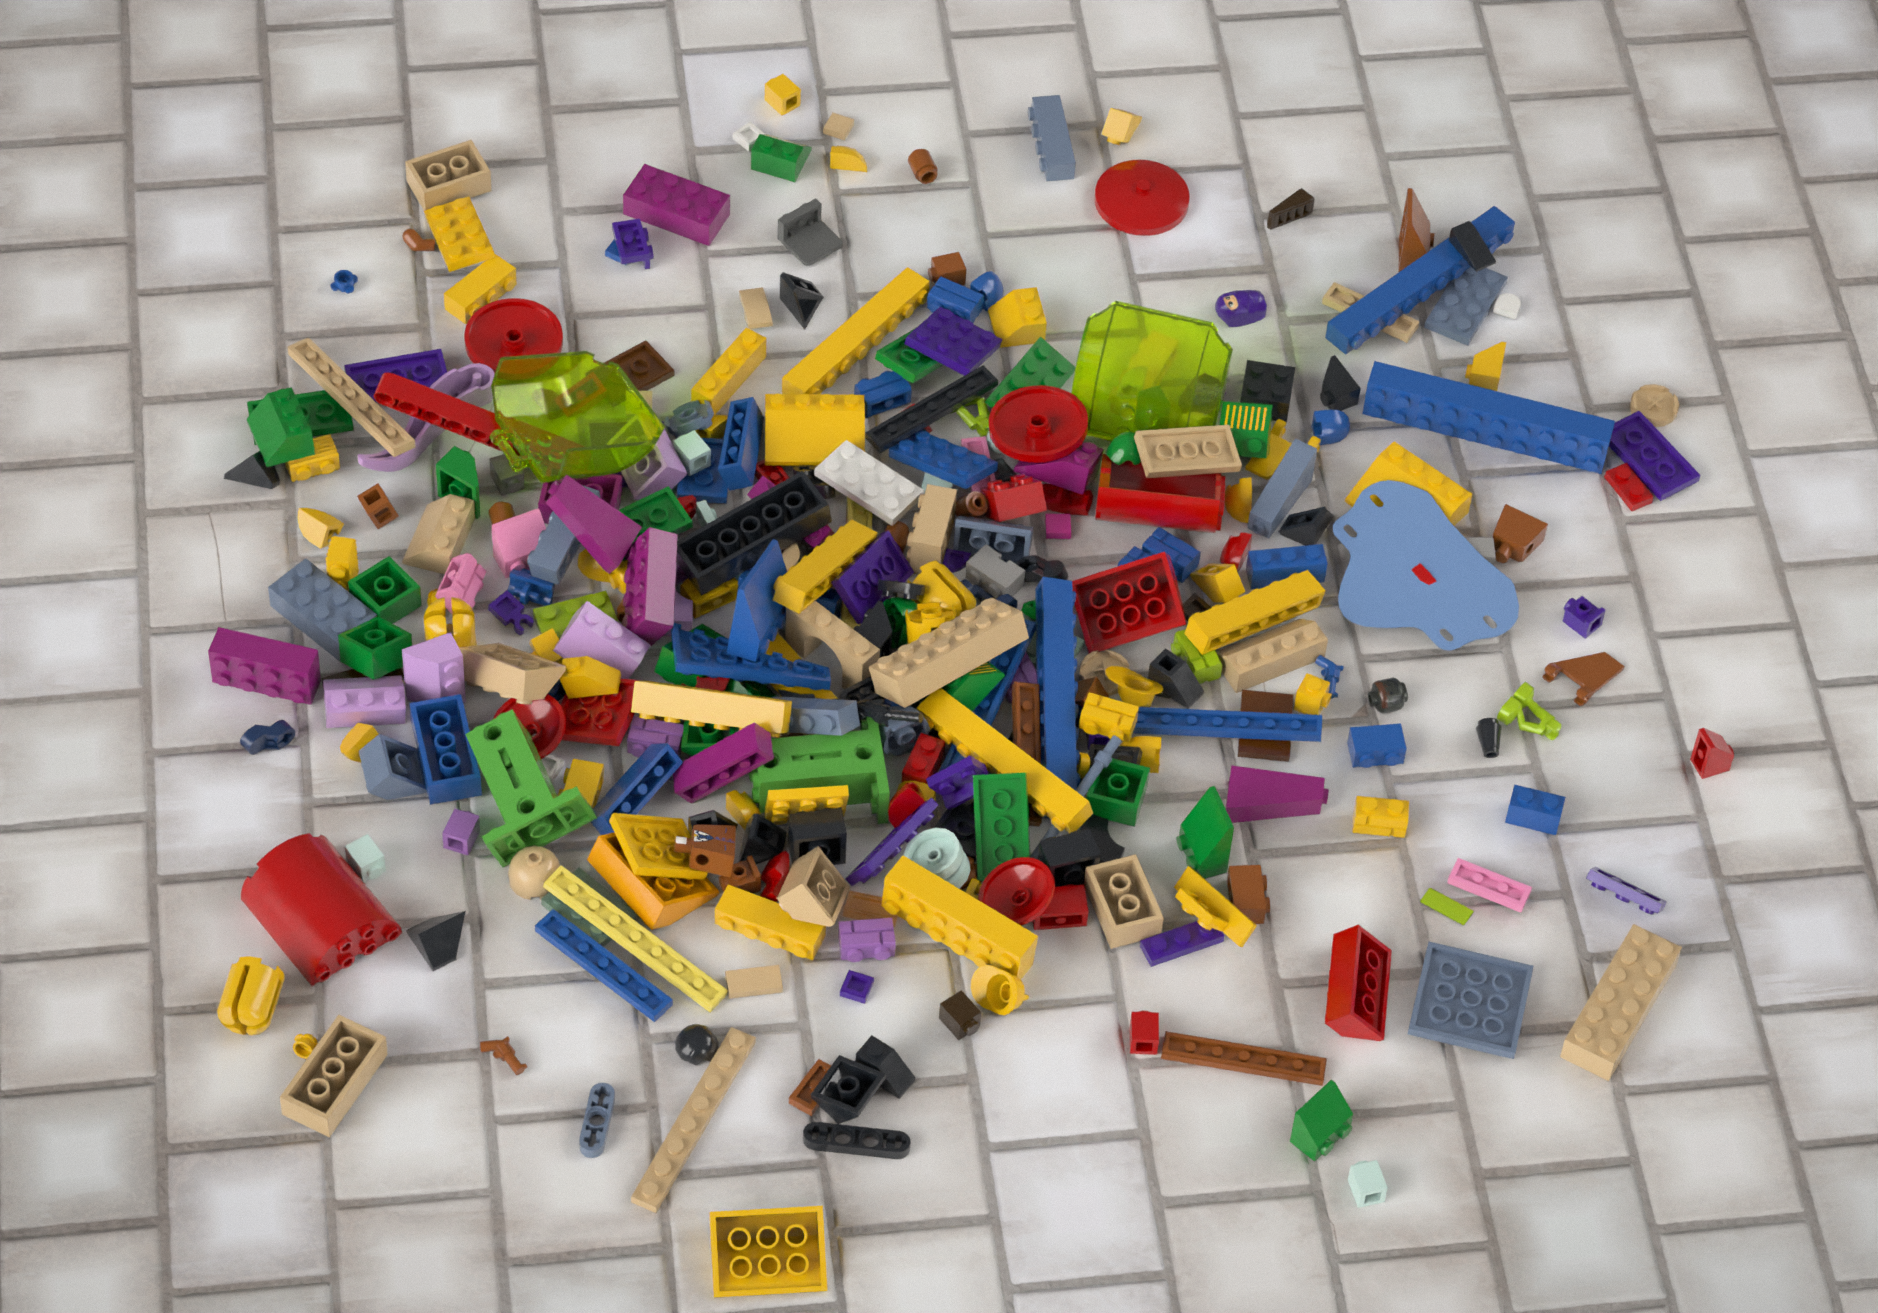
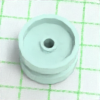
M932 828L924 830L907 844L904 852L905 857L959 889L967 881L971 871L970 861L963 851L959 840L953 832L947 829Z

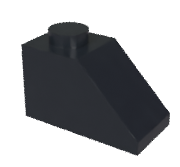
M1334 355L1331 356L1326 370L1320 399L1322 404L1330 410L1342 411L1358 404L1361 388Z
M873 1035L856 1053L855 1062L886 1074V1079L880 1087L899 1099L915 1081L916 1077L895 1049Z

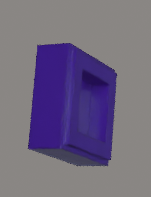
M849 970L840 989V996L865 1004L873 987L874 977Z

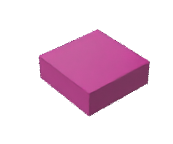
M1045 514L1046 539H1071L1070 514Z

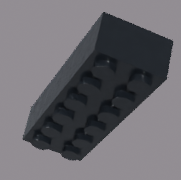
M801 471L678 540L676 562L702 596L755 566L772 539L778 541L782 551L831 523L832 518L829 504L806 474Z

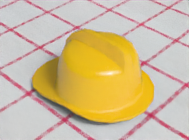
M1110 666L1105 670L1106 676L1118 684V694L1122 702L1139 707H1151L1155 694L1163 691L1161 684L1147 679L1130 669Z
M981 966L972 976L971 992L975 1001L983 1008L999 1015L1010 1014L1014 1009L1020 1007L1023 1001L1029 999V995L1025 994L1024 984L1018 976L995 966Z

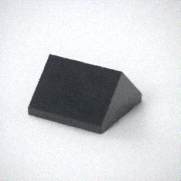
M839 1055L811 1093V1098L835 1122L841 1124L859 1117L886 1079V1074Z

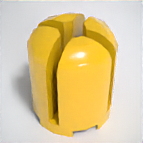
M935 560L919 568L922 572L912 583L925 585L924 595H919V600H913L917 604L940 602V607L950 609L954 605L957 608V617L962 612L976 607L974 595L945 565Z
M445 597L436 599L428 606L424 612L425 641L451 632L458 647L477 645L474 611L468 603L460 598L451 597L453 624H446Z
M926 602L917 604V609L909 613L906 609L908 644L919 639L922 634L930 633L931 628L935 630L942 623L957 618V608L952 605V609L940 607V602Z
M251 956L239 957L237 963H232L217 1008L218 1019L227 1029L242 1035L248 1033L250 1036L260 1035L268 1029L285 979L284 972L278 966L274 970L267 965L261 964L262 958Z

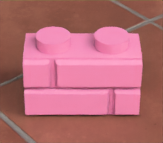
M466 553L453 557L435 597L437 599L445 597V607L451 614V597L460 598L473 608L475 606L474 599L476 594L484 585L482 581L486 570L480 564H477V560L471 554Z

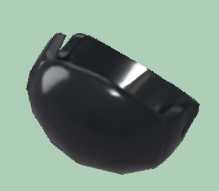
M692 1024L685 1027L675 1040V1050L679 1057L696 1066L702 1061L711 1062L719 1048V1042L715 1034L709 1027L700 1024Z

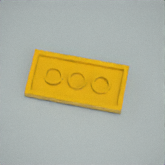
M469 196L440 206H434L424 211L427 223L449 272L495 258L494 250Z

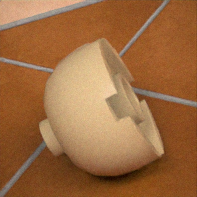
M529 846L518 851L511 859L509 866L510 888L516 895L524 899L531 900V897L543 898L549 893L543 887L544 882L560 867L558 858L553 852L541 846Z

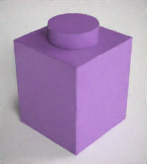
M454 809L442 833L443 848L469 855L480 833L479 816L470 811Z

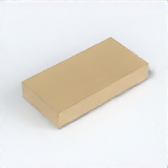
M779 965L725 971L729 999L783 992Z

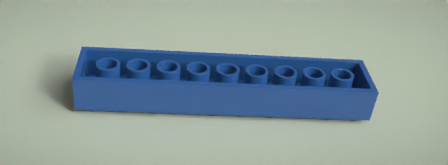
M1374 361L1368 380L1362 414L1599 474H1602L1615 424L1614 420Z

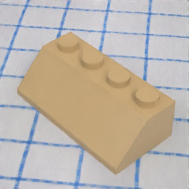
M1297 619L1216 651L1222 663L1221 672L1235 693H1238L1242 689L1246 690L1314 663L1319 655L1325 657L1328 639L1315 621Z
M501 643L459 647L463 655L464 681H467V685L481 686L486 692H498L500 697L515 698L517 699L516 702L520 704H532V700L544 699L563 675L566 668L564 665Z

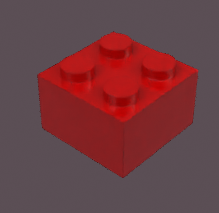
M1025 474L1014 475L1010 477L1011 481L1002 482V480L987 482V487L980 488L981 493L988 501V509L985 512L986 518L1002 522L1047 511L1042 482L1033 479L1032 476L1026 477Z

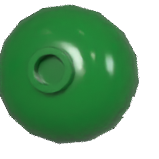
M901 597L886 599L883 604L892 628L891 648H899L908 644L906 609L908 613L916 610L917 603L911 599Z

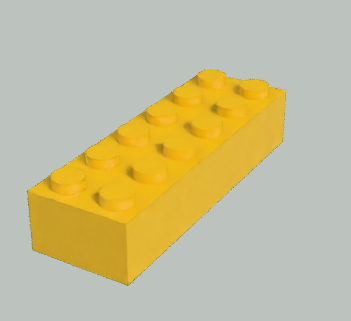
M904 855L885 876L881 906L888 913L897 915L907 921L911 927L919 928L929 934L933 940L942 942L950 947L956 954L963 955L972 960L978 967L984 965L995 966L1022 979L1033 965L1038 940L1036 934Z

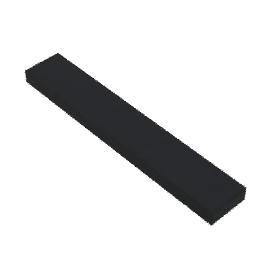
M982 365L865 432V439L879 453H882L997 387L998 379Z

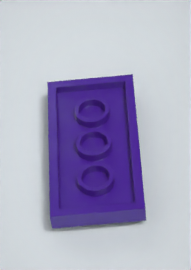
M441 349L344 365L345 373L377 404L380 403L374 399V393L383 373H393L427 387H430L447 373Z
M1640 411L1615 422L1609 447L1624 463L1629 465L1638 478L1660 501L1699 482L1701 475Z
M888 530L881 533L831 583L859 625L863 622L869 608L873 609L878 600L884 602L890 598V596H883L882 590H878L879 579L905 582L914 571Z
M931 797L894 828L845 880L851 886L860 881L864 884L872 876L875 877L885 867L884 863L889 859H893L902 850L900 847L905 842L908 843L918 834L917 830L921 826H925L935 816L932 811L938 804Z

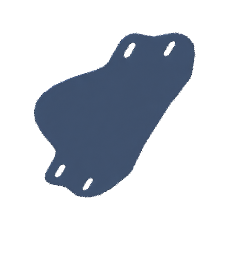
M1386 480L1374 483L1364 489L1354 506L1333 524L1334 535L1349 550L1351 556L1341 582L1338 602L1343 616L1352 623L1374 628H1418L1439 648L1451 651L1474 640L1500 636L1511 629L1517 621L1519 603L1515 586L1511 579L1488 562L1448 520L1427 491L1399 481ZM1373 494L1377 495L1384 503L1383 506H1376L1370 499V496ZM1350 525L1357 533V536H1349L1343 527ZM1421 563L1437 582L1428 585L1420 581L1411 569ZM1490 616L1497 624V627L1494 629L1490 628L1483 620V617ZM1440 629H1446L1453 636V641H1447L1440 634Z

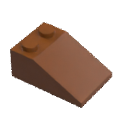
M1413 188L1407 189L1399 234L1398 272L1429 252L1430 247L1434 245V233H1430V221Z

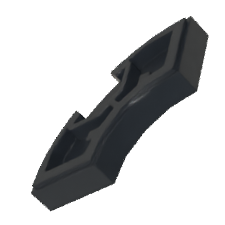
M1092 814L1081 825V831L1091 830L1101 854L1100 863L1123 858L1125 848L1117 844L1110 837L1108 831L1109 820Z

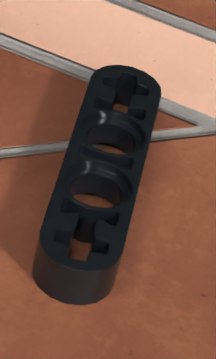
M811 1122L803 1130L804 1145L808 1149L815 1151L889 1159H903L910 1152V1137L902 1131L823 1122ZM813 1133H819L818 1139H812ZM828 1134H831L830 1142L827 1141ZM840 1134H845L851 1140L846 1144H840L835 1138ZM872 1137L878 1141V1144L874 1147H868L864 1145L863 1140ZM883 1140H887L886 1148H883ZM896 1142H901L899 1149L895 1148Z

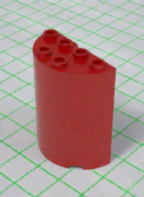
M1103 454L1095 520L1206 533L1221 531L1226 476H1222L1221 473L1146 478L1142 462L1134 465L1132 461L1127 460L1117 465L1106 454Z
M310 833L302 834L279 844L257 863L258 870L253 876H247L242 886L241 900L311 986L318 982H324L335 972L351 966L355 961L356 955H370L378 947L387 942L394 941L402 934L400 925L327 837L321 834L319 837H313Z

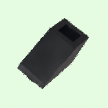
M1166 648L1150 663L1148 679L1163 686L1162 692L1185 708L1189 709L1204 694L1203 688L1186 661Z

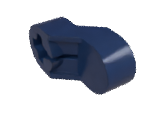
M279 720L271 726L255 724L242 735L240 744L252 755L261 752L265 748L281 750L293 740L296 731L285 720Z

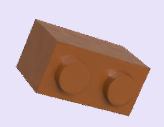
M1261 865L1229 866L1227 875L1229 901L1255 924H1264L1266 913H1270V899L1265 897L1264 891H1267V877L1262 875Z

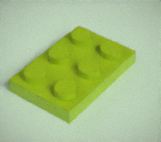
M606 590L533 609V617L540 634L553 628L559 639L575 612L586 601L618 623L619 621Z

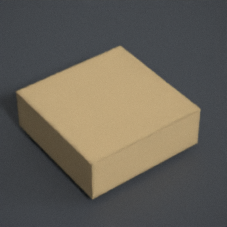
M832 112L823 128V134L845 141L854 126V119Z

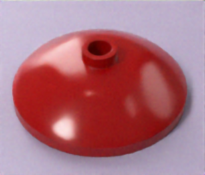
M548 694L544 699L532 700V704H520L516 702L517 699L510 698L497 710L493 719L501 713L513 710L530 736L536 734L531 739L540 758L543 759L556 749L564 736L566 716L563 708L555 698Z
M1030 857L1011 859L1000 864L988 874L980 887L978 900L1022 926L1035 920L1049 906L1055 892V880L1050 869L1040 860Z

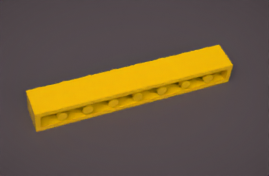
M905 268L782 377V394H821L826 388L832 387L842 374H846L851 369L854 363L862 360L872 347L879 345L889 332L895 331L900 322L905 318H909L918 306L927 302L930 281L912 269Z
M942 688L932 692L917 707L923 713L930 730L932 728L936 730L938 736L945 743H953L957 746V751L966 758L971 755L986 765L987 771L992 774L1027 773L1028 802L1032 804L1033 810L1038 815L1049 817L1051 823L1059 831L1065 830L1070 834L1078 830L1093 814L1087 799Z

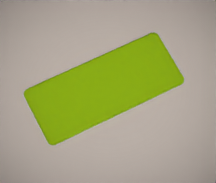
M1429 888L1420 900L1422 904L1461 925H1465L1473 914V910L1432 888Z

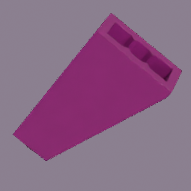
M568 475L564 476L560 481L556 479L547 491L550 493L546 501L547 505L598 564L610 574L620 565L642 527Z
M1231 765L1226 811L1232 823L1320 814L1322 804H1327L1329 789L1324 788L1325 778Z

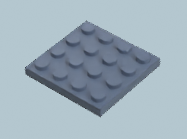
M1428 941L1408 1035L1514 1059L1534 966Z

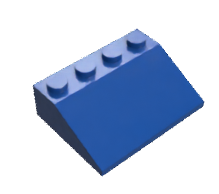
M772 539L738 589L727 653L756 662L761 654L767 652L769 642L775 640L778 628L782 629L786 621V607L773 601L775 594L773 589L774 583L780 575L783 576L787 573L777 540Z

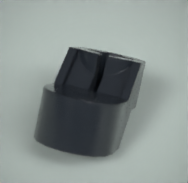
M799 465L793 468V476L803 471L824 499L835 497V488L814 475L817 466Z
M1037 555L1022 557L1016 563V565L1025 570L1024 582L1036 581L1039 583L1042 577L1068 579V572L1064 564L1059 560L1047 561Z

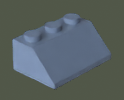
M958 516L955 522L953 550L969 552L971 557H973L986 544L1001 554V560L1006 563L1010 560L1016 564L1022 557L1030 556L1034 527Z

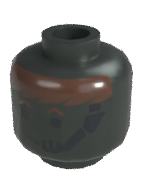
M1394 677L1375 681L1372 684L1371 691L1368 692L1370 706H1375L1376 710L1383 714L1401 710L1404 702L1408 700L1405 684Z

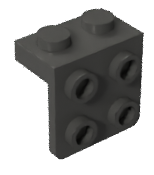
M816 198L802 204L799 208L784 214L778 219L777 239L805 266H810L843 247V241L821 220L822 204Z

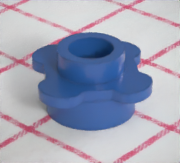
M340 270L334 275V282L330 285L331 289L347 294L354 291V284L358 282V277L348 270Z

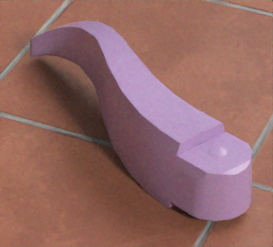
M480 363L469 364L458 370L455 368L450 370L429 388L482 407L493 400L495 374L487 365ZM411 416L405 431L415 440V448L396 457H393L387 450L376 454H358V463L363 467L376 471L394 472L402 470L411 465L446 429Z

